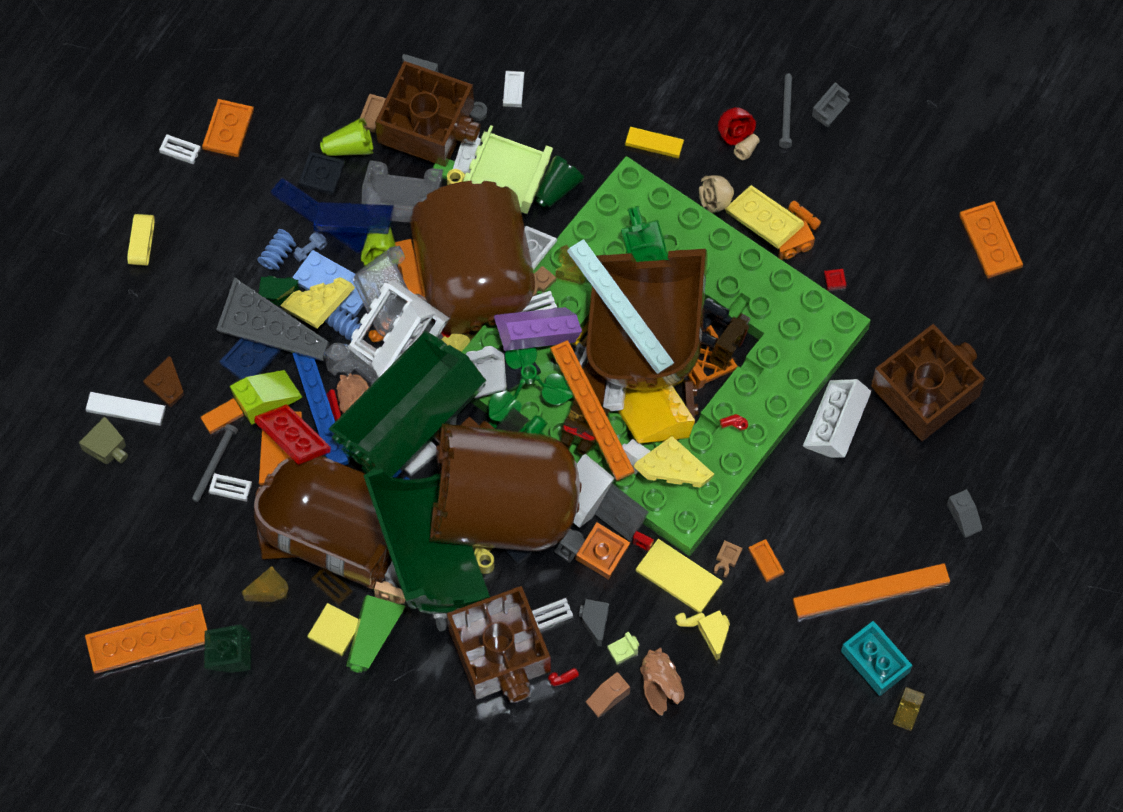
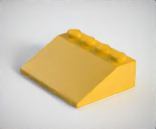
M672 385L655 390L626 388L624 409L617 410L638 444L666 441L671 436L675 439L689 438L695 423V419Z

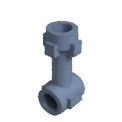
M318 232L313 233L309 238L311 241L302 249L299 247L295 249L294 257L299 262L305 261L307 254L317 247L319 250H322L326 247V238Z

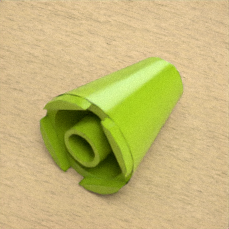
M360 118L324 137L323 142L320 143L322 152L326 153L327 156L373 154L371 134L364 127V125H367L365 119Z
M376 218L370 224L361 254V261L364 262L365 267L371 270L383 271L386 267L396 266L399 255L389 221L384 218Z

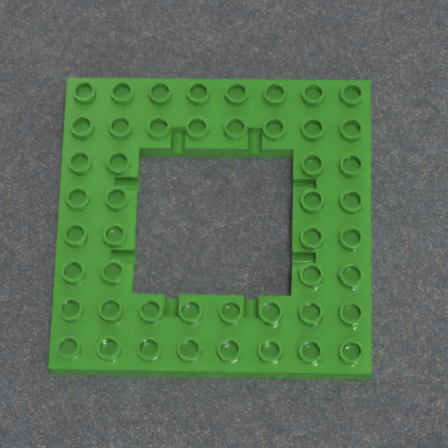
M626 156L559 235L557 242L533 272L535 273L543 266L556 277V282L545 292L551 291L557 308L566 307L577 315L582 330L589 321L592 285L567 250L584 239L596 256L628 254L621 229L632 225L627 209L639 206L643 222L659 220L667 252L691 249L707 250L705 300L711 298L717 304L730 310L728 316L732 318L733 316L738 318L741 313L750 318L748 333L759 341L747 354L741 368L737 367L703 409L699 420L693 425L689 438L679 439L678 441L714 473L713 478L700 488L693 487L690 483H682V485L666 483L664 479L647 480L640 472L618 481L614 479L612 484L649 512L643 522L645 526L690 557L868 331L871 320ZM538 290L537 295L542 294V292ZM550 303V304H547V305H544V306H541V307H539V308H537V309H534V310H533V309H532V310H529V311H535V310H538V309H541V308L550 306L551 303ZM488 322L485 323L462 353L479 351L486 346H493L500 352L504 351L497 325L492 326ZM555 345L535 347L537 350L535 363L541 370V373L537 376H540L543 383H545L546 377L549 374H560L563 376L550 350V347ZM535 380L532 384L524 383L516 398L522 405L520 414L513 420L499 423L511 431L518 432L535 415H538L548 423L542 431L545 433L544 435L561 441V429L570 413L575 398L573 397L560 405H552L544 400L542 396L544 387ZM517 388L510 391L512 396L515 395ZM495 393L473 398L470 402L489 415V402ZM617 410L610 411L609 422L621 445L624 443L628 444L632 439L636 441ZM737 414L745 418L749 425L746 430H739L733 426L722 429L719 419ZM664 441L639 444L652 451ZM573 442L569 450L577 464L583 455L577 452L579 444ZM596 443L594 450H590L587 456L614 477L598 443Z

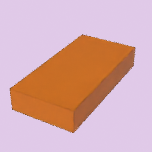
M233 398L201 416V420L209 433L212 434L225 427L226 424L241 418L244 414Z
M766 539L749 547L748 550L766 582L784 574V570Z

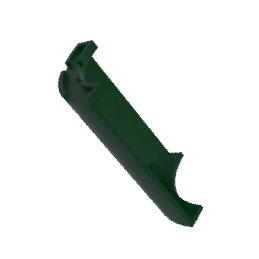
M373 469L363 475L405 600L412 609L419 608L420 612L429 614H447L458 608L490 598L472 546L429 542L433 502L438 503L441 473L422 479H398L387 475L383 469Z

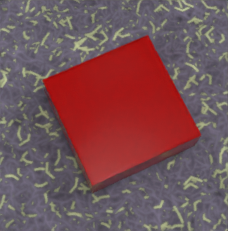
M843 269L824 272L827 291L846 288Z
M636 531L633 536V544L649 552L653 546L654 539Z

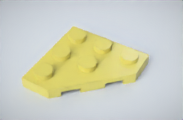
M339 277L334 279L333 283L327 285L321 283L311 286L310 290L305 292L300 290L293 292L281 304V307L284 311L318 329L345 298L350 295L355 287L351 282Z
M672 436L639 459L634 465V468L647 480L664 479L666 483L679 485L690 483L693 487L699 488L714 476L711 470Z

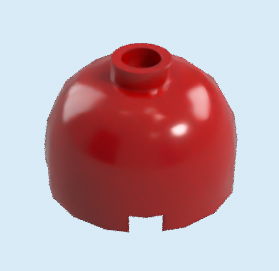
M734 107L727 110L718 121V131L723 140L729 145L740 143L744 140L743 138L753 134L756 128L755 119L743 108Z

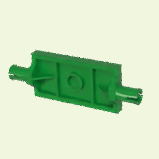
M639 206L627 209L632 225L621 229L627 252L632 253L637 262L669 260L659 220L645 223L642 220Z

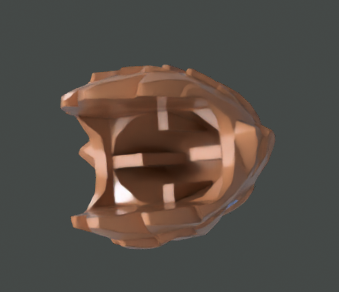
M351 373L348 376L340 375V381L336 389L338 390L339 408L342 410V414L369 388L368 383L360 375H352Z
M659 648L656 651H648V654L643 659L640 671L644 677L643 687L645 696L652 709L662 716L663 712L667 710V697L669 699L672 698L676 704H679L680 700L684 699V690L681 678L675 670V665L669 659L668 654L662 653V649Z

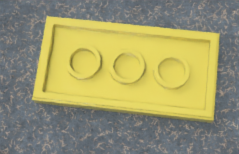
M752 185L725 208L726 213L776 248H780L804 226V221Z
M659 539L636 568V572L698 613L704 610L723 584V581Z

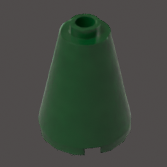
M556 155L552 159L535 195L537 198L536 202L543 208L545 206L551 207L580 184L584 176L573 165L570 166L565 159Z

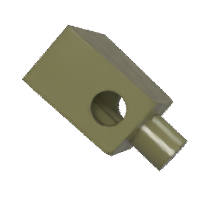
M106 417L79 442L84 452L105 464H109L114 458L119 463H123L128 457V454L123 451V448L126 446L123 437Z

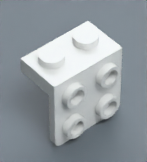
M486 346L479 351L466 352V355L486 379L485 387L474 398L506 389L505 362L502 352L493 346Z

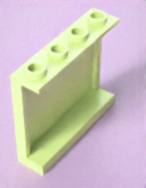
M490 125L488 132L484 131L481 139L483 144L482 146L478 145L475 152L477 158L472 159L469 166L471 171L466 173L463 182L472 181L473 184H481L483 181L496 182L497 186L500 187L507 186L517 194L521 212L528 214L550 161L553 148L546 146L544 152L500 137L492 134L493 126Z

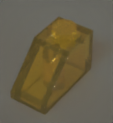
M271 566L244 589L242 595L246 601L274 602L277 599L283 598L289 588L287 582Z

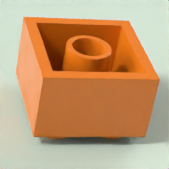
M596 522L575 559L609 580L629 548L630 542Z

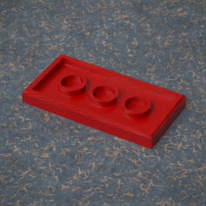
M287 404L255 416L254 422L298 465L327 454L331 450V447Z

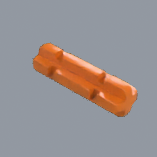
M797 201L790 203L788 209L792 213H796V216L802 221L805 220L807 224L809 223L812 229L816 230L820 226L821 221L813 217V214L803 206L800 207Z

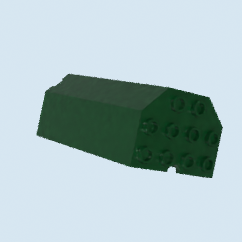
M425 330L329 428V431L333 434L331 438L338 445L341 444L343 446L341 450L348 457L351 456L358 464L363 466L361 469L366 474L373 469H383L387 475L396 478L441 432L442 423L449 424L485 387L486 379L466 354L451 345H447L443 340Z

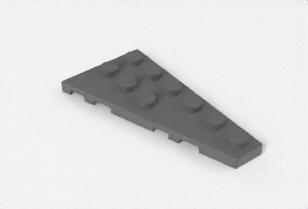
M234 277L216 329L218 332L324 361L330 344L327 340Z

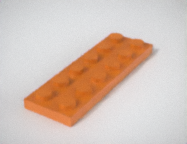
M201 604L85 635L95 674L210 643Z

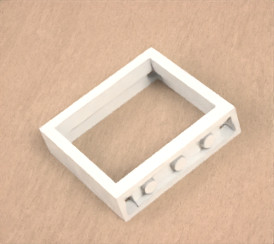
M392 280L389 283L385 282L379 290L381 295L371 303L370 308L372 309L370 313H366L361 319L360 323L362 325L360 329H356L351 337L353 340L350 346L372 361L375 357L373 355L377 349L365 342L363 338L392 291L410 302L418 299L436 312L432 317L436 320V323L429 332L436 337L440 335L450 318L395 280Z

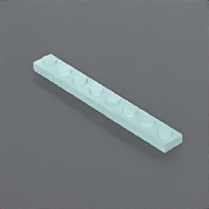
M583 239L567 250L569 255L654 371L659 374L674 364L673 360Z

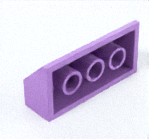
M566 307L494 316L504 351L557 345L567 340L569 343H575L582 333L577 315Z

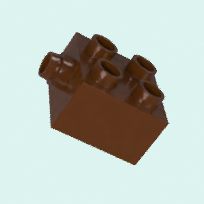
M404 61L375 121L378 143L446 167L457 142L466 143L467 141L475 143L480 132L481 125L469 117L474 107L473 84Z
M932 324L875 368L871 387L921 441H924L980 396L985 378L973 366V362L977 359V354L972 346L966 342L954 346Z
M522 586L447 613L449 632L476 699L502 690L512 703L524 700L531 694L529 680L551 672L549 652Z

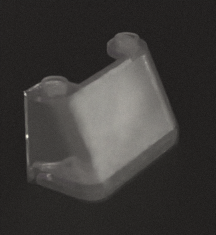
M370 161L362 185L363 214L370 218H384L386 220L410 223V216L413 214L412 209L418 202H423L427 199V194L441 188L443 169H428L425 172L424 179L388 175V168L384 163Z
M400 246L390 247L360 269L353 277L354 285L368 314L372 309L370 305L375 298L378 299L381 295L379 290L385 282L389 283L395 280L408 289L397 268V265L401 264L405 258ZM392 291L373 322L377 332L384 337L393 330L394 321L399 316H402L404 312L402 309L408 302L394 291ZM415 294V295H417L418 297H420L422 300H424L425 302H427L426 299H425V297H423V296L420 295V294Z
M334 343L324 352L327 371L333 376L338 372H345V374L349 375L355 369L370 381L371 385L379 378L372 365V360L357 351L350 344Z

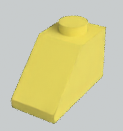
M720 610L698 620V628L716 660L720 659L730 626L726 615L722 616Z

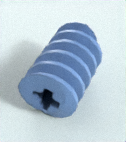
M283 229L278 230V233L273 236L274 239L269 242V245L265 247V251L261 253V257L257 259L267 269L279 270L280 267L277 263H284L281 257L288 258L285 251L291 253L292 249L289 246H296L292 236Z
M339 305L325 322L352 342L353 332L356 329L359 330L362 324H357L359 321L358 317L352 320L353 313H349L346 316L347 309L345 308L340 311L342 305Z

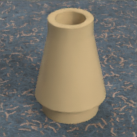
M751 134L748 138L736 144L734 149L735 155L741 160L748 159L756 145L760 142L759 138L755 134Z

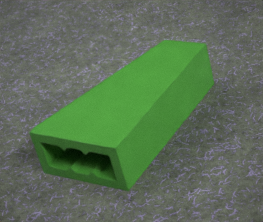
M369 595L363 599L346 665L351 667V671L362 673V671H366L370 667L403 612L404 605Z

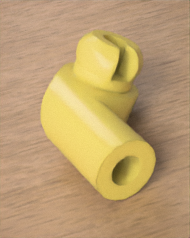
M685 613L675 616L676 624L680 627H694L698 625V620L705 618L703 613L696 614L690 618H686Z

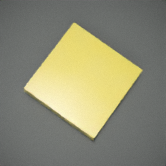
M327 603L310 631L308 638L343 656L354 637L358 619Z

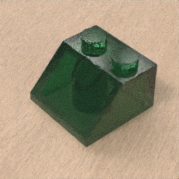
M242 625L206 630L204 668L231 673L251 670V633Z

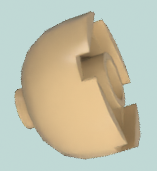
M711 175L702 178L701 182L704 181L703 186L699 187L702 206H707L708 211L711 213L723 211L730 205L734 195L732 186L722 176Z

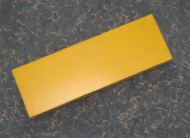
M630 127L625 146L679 158L684 140Z

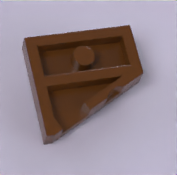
M170 356L143 381L170 408L184 396Z
M690 379L683 380L685 406L695 419V415H698V404H694V396H697V385H693V381Z

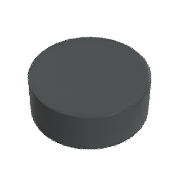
M475 102L470 117L475 121H482L487 116V107L482 102Z

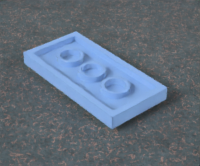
M314 250L311 251L293 276L294 279L299 280L300 287L307 291L310 290L311 286L324 283L327 285L333 283L334 279L339 277L351 282L355 289L340 305H342L341 310L346 308L348 314L353 313V317H356L371 296L372 291L376 289L374 284Z

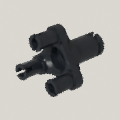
M707 298L704 301L701 343L714 349L719 339L705 333L706 329L713 323H719L728 327L732 317L728 316L730 311L728 308L717 304L711 298Z

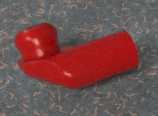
M737 414L719 419L722 429L733 426L739 430H746L749 425L745 418Z
M575 668L560 676L553 672L548 676V680L552 686L556 687L577 678L579 673Z

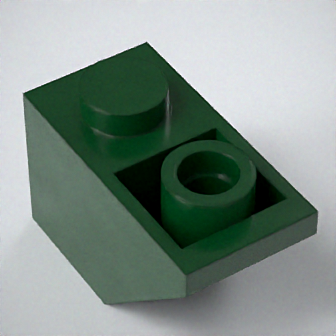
M275 276L261 277L258 294L279 307L293 292L300 290L299 280L291 277L285 279L276 278Z

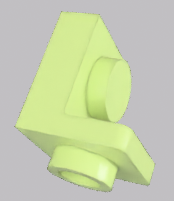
M627 632L624 638L608 645L607 649L618 665L638 654L639 643L635 636L631 637L630 633Z

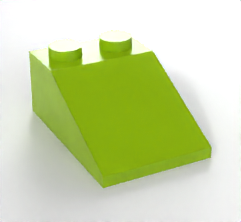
M285 370L249 376L230 386L236 402L251 425L255 423V416L286 404L289 405L302 398Z

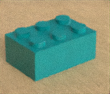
M874 621L842 646L841 652L879 696L911 671L912 664Z

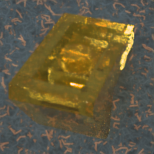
M567 245L560 247L559 260L563 266L556 269V278L584 284L585 275L567 252L569 247Z
M906 687L893 724L912 731L925 694Z

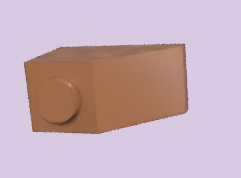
M617 672L603 682L586 703L599 718L630 694V686Z

